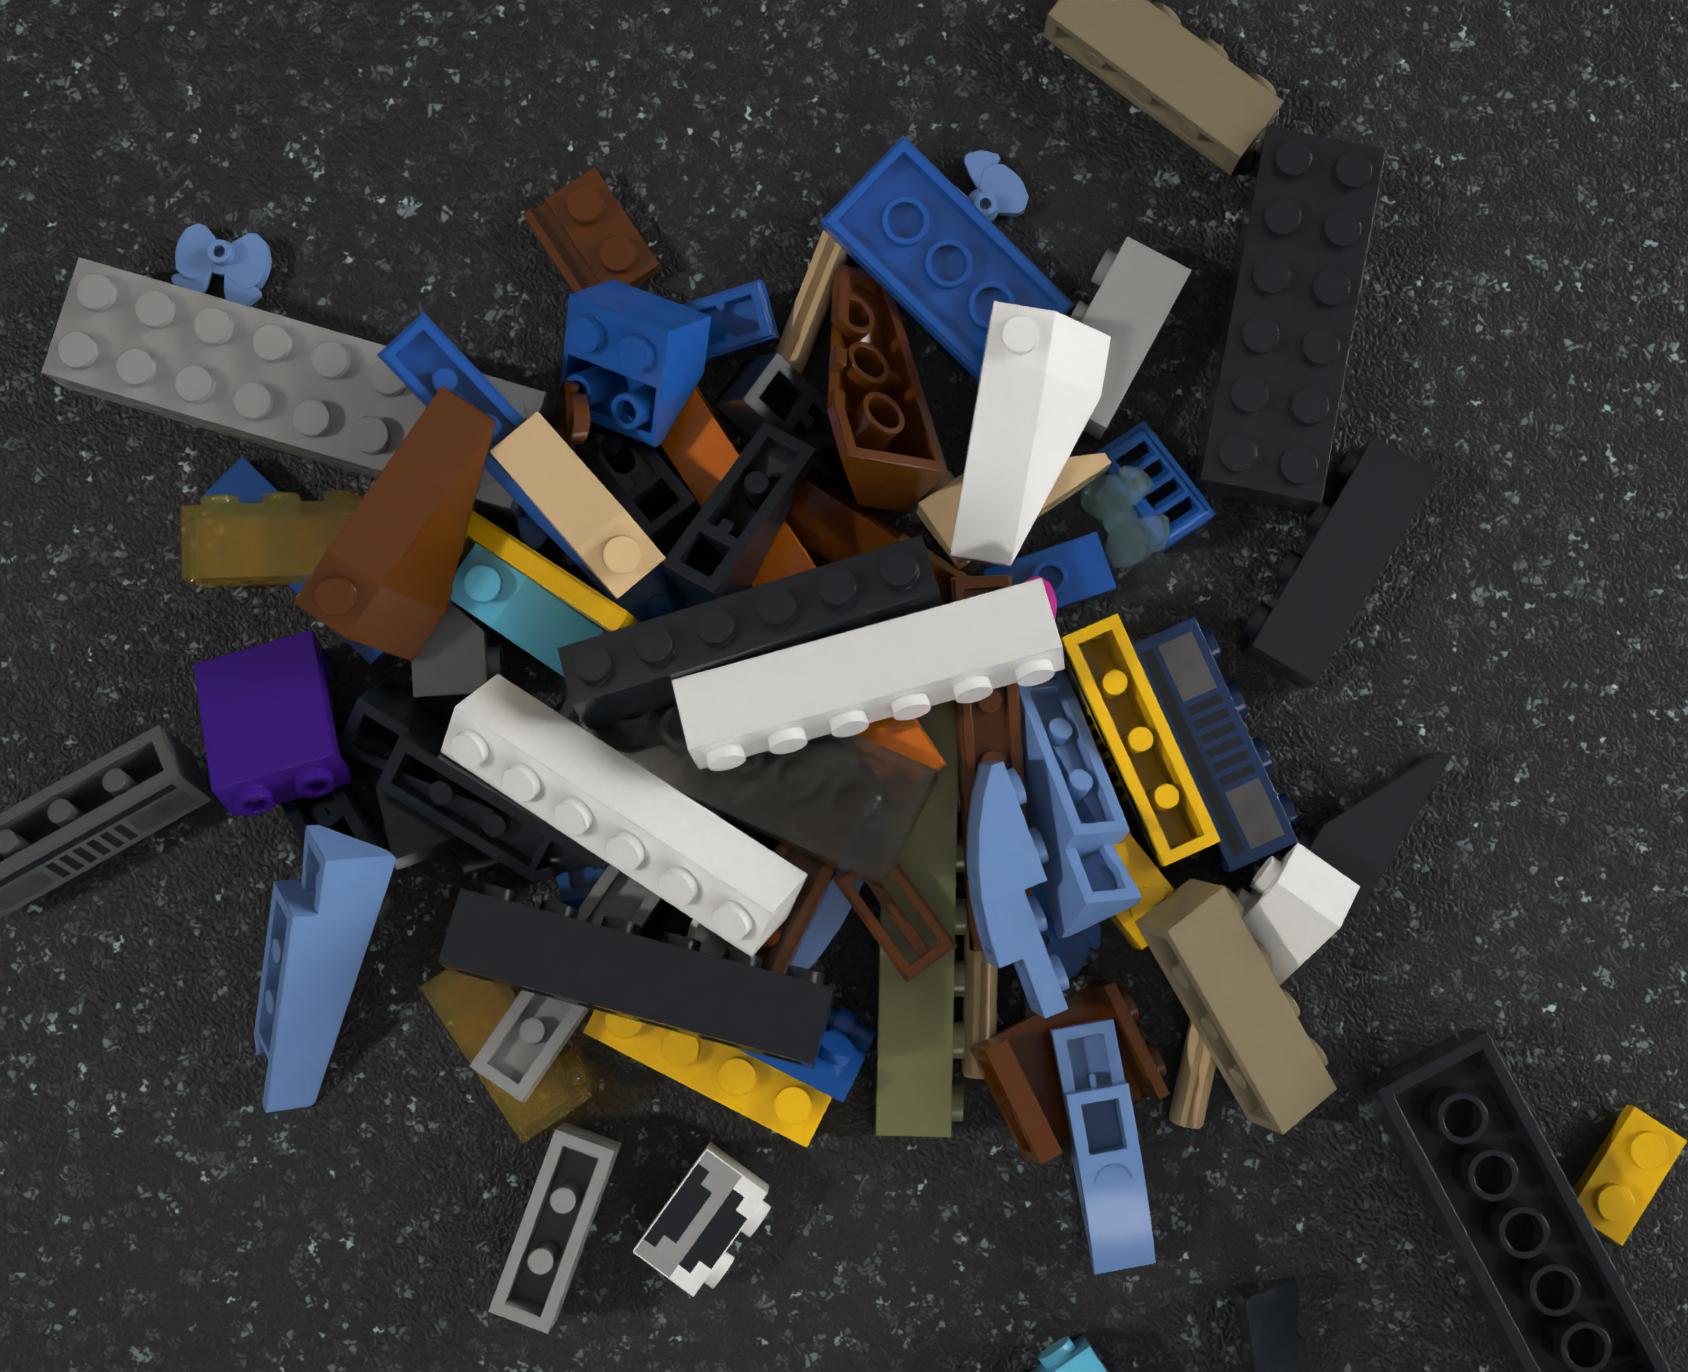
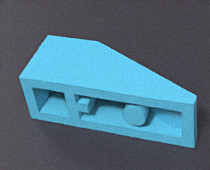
M478 543L474 545L456 571L450 599L453 603L563 677L564 673L557 648L607 633Z

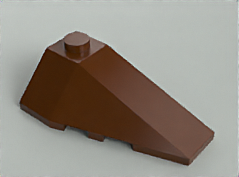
M840 264L833 274L827 412L840 458L857 505L907 512L948 473V469L896 300L864 269Z
M442 385L329 546L293 603L349 640L413 662L448 610L457 566L467 538L466 532L476 494L479 491L497 421Z

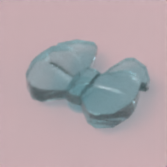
M1129 465L1121 467L1118 473L1095 478L1081 492V506L1085 512L1104 520V528L1109 533L1104 553L1108 564L1113 568H1126L1143 562L1153 552L1164 550L1170 536L1169 518L1166 515H1148L1138 519L1133 506L1141 501L1151 490L1153 480L1142 469Z

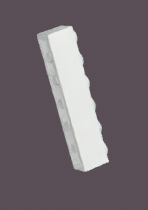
M1039 578L671 681L687 749L699 770L709 768L712 771H724L742 765L746 761V757L766 751H770L773 754L791 753L806 746L807 740L831 733L835 737L853 736L865 731L869 727V723L893 716L896 720L915 719L928 713L931 710V706L951 700H956L958 703L976 702L991 695L993 689L1009 684L1018 683V685L1025 687L1038 685L1050 680L1055 675V672L1064 670L1065 665L1062 642L1043 580Z
M496 674L454 707L440 753L750 957L760 949L787 919L808 874L501 675Z

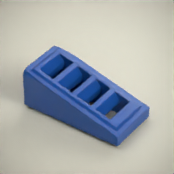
M1142 421L1094 453H1105L1111 461L1106 475L1160 553H1163L1208 523L1216 515L1199 489L1145 421ZM1142 443L1148 453L1122 469L1116 460ZM1156 463L1161 473L1137 488L1131 481V478ZM1169 482L1175 492L1154 506H1151L1145 497ZM1182 502L1188 512L1166 526L1159 516Z

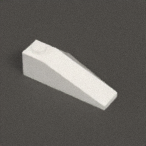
M994 301L989 319L952 539L951 558L1011 567L1101 398L1111 336L1057 311Z

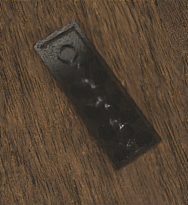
M604 629L602 634L608 633V631ZM569 695L559 711V714L706 809L883 889L939 778L937 769L861 736L835 737L832 733L807 740L806 746L791 753L773 754L770 751L746 757V761L742 765L733 769L712 771L709 768L699 770L687 749L677 703L591 730L587 728L573 708Z

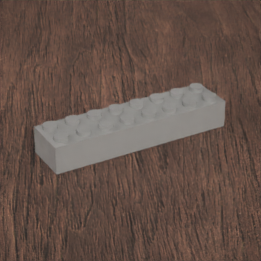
M80 257L78 258L41 373L69 390L376 479L426 409V406L377 356L386 347L385 345ZM482 374L525 420L536 411L547 422L549 416L553 415L555 407L546 392ZM484 468L473 507L518 520L522 516L523 508Z

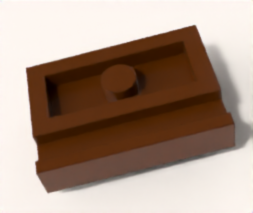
M595 167L545 199L546 202L532 211L528 209L522 213L525 221L573 293L613 279L632 287H637L661 271L660 264Z

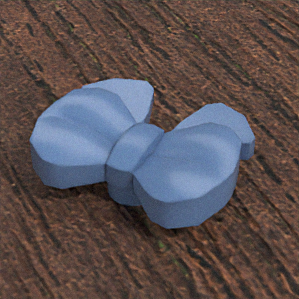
M979 150L966 154L964 159L965 168L976 190L972 191L969 196H966L959 188L957 189L991 222L997 216L1018 217L1024 214L1029 196L1021 178L1004 164H998L1000 162L998 154Z
M197 223L186 228L177 242L175 265L179 273L173 274L171 280L174 285L205 293L210 285L213 274L224 277L225 300L251 307L262 297V292L259 289L264 287L270 274L272 265L270 246L257 233H247L232 243L217 239L207 226Z

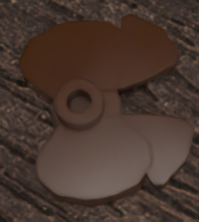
M564 380L559 390L560 418L558 415L551 414L548 423L567 445L574 450L575 444H583L587 439L590 429V409L586 394L578 393L579 383Z

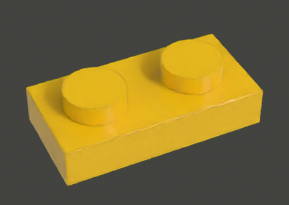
M1626 1104L1573 1189L1593 1228L1622 1246L1687 1143V1140L1632 1105Z

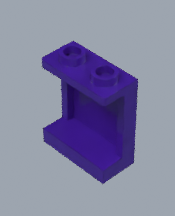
M312 630L193 664L211 789L232 816L260 815L281 803L302 797L316 798L324 796L334 788L349 784L352 781L350 769L339 752L327 681L334 680L331 659Z

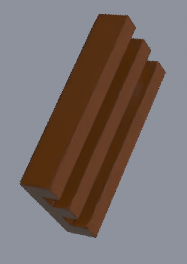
M885 844L833 880L907 983L958 946ZM879 862H882L939 941V944L929 950L871 868ZM860 876L920 957L910 965L851 884Z

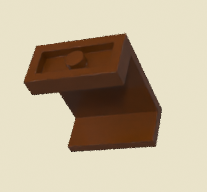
M1095 980L1064 997L1068 1010L1048 1018H1043L1034 1013L969 1048L1025 1160L1040 1165L1063 1153L1058 1143L1070 1137L1051 1040V1028L1112 1018L1114 1020L1124 1078L1129 1084L1132 1102L1143 1096L1160 1100L1170 1094L1162 1079L1167 1074L1164 1061L1152 1043L1144 1042L1134 1022L1139 1019L1136 1004L1128 991L1122 986L1117 987L1115 981Z

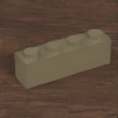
M1059 0L1048 13L1043 37L1230 176L1260 139L1266 127L1270 126L1284 102L1276 96V90L1268 80L1253 72L1246 74L1228 60L1226 51L1218 43L1207 37H1201L1200 39L1181 25L1177 14L1163 3H1150L1148 0Z
M1190 878L1135 921L1248 1121L1284 1135L1337 1090L1325 1068L1328 1065L1327 1057L1320 1046L1307 1036L1297 1018L1300 1016V1009L1293 997L1280 987L1270 969L1272 966L1270 954L1249 932L1241 917L1244 914V909L1237 896L1223 885Z

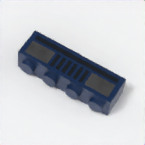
M1194 616L1132 644L1221 840L1209 846L1220 872L1235 871L1297 843L1298 839L1293 831L1294 828L1299 826L1296 811L1285 793L1277 795L1267 774L1274 769L1271 757L1259 737L1251 740L1241 718L1248 714L1245 701L1233 681L1226 684L1216 664L1217 661L1222 659V653L1211 629L1208 626L1200 629Z

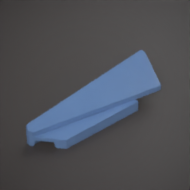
M1057 671L1050 680L1044 683L1027 687L1019 685L1025 792L1027 796L1028 829L1035 826L1046 845L1049 862L1042 864L1048 881L1043 882L1042 885L1058 938H1066L1137 905L1142 897L1113 844H1120L1130 831L1070 679L1065 673Z
M321 825L306 826L302 881L300 882L299 879L274 881L254 1028L256 1055H263L268 1058L264 1095L262 1098L265 1113L308 1107L316 1102L396 863V858L390 851Z

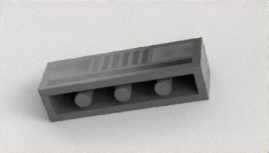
M157 725L0 813V919L211 801L212 797L193 751L160 725Z

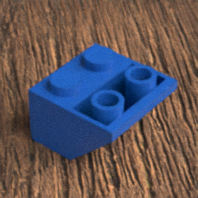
M614 279L569 294L560 386L564 380L579 383L578 393L586 394L591 422L656 447L664 441L704 374L711 316Z

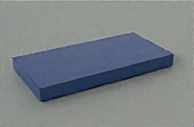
M904 135L819 223V226L978 382L994 301L1057 311L1063 315H1066L1075 305Z

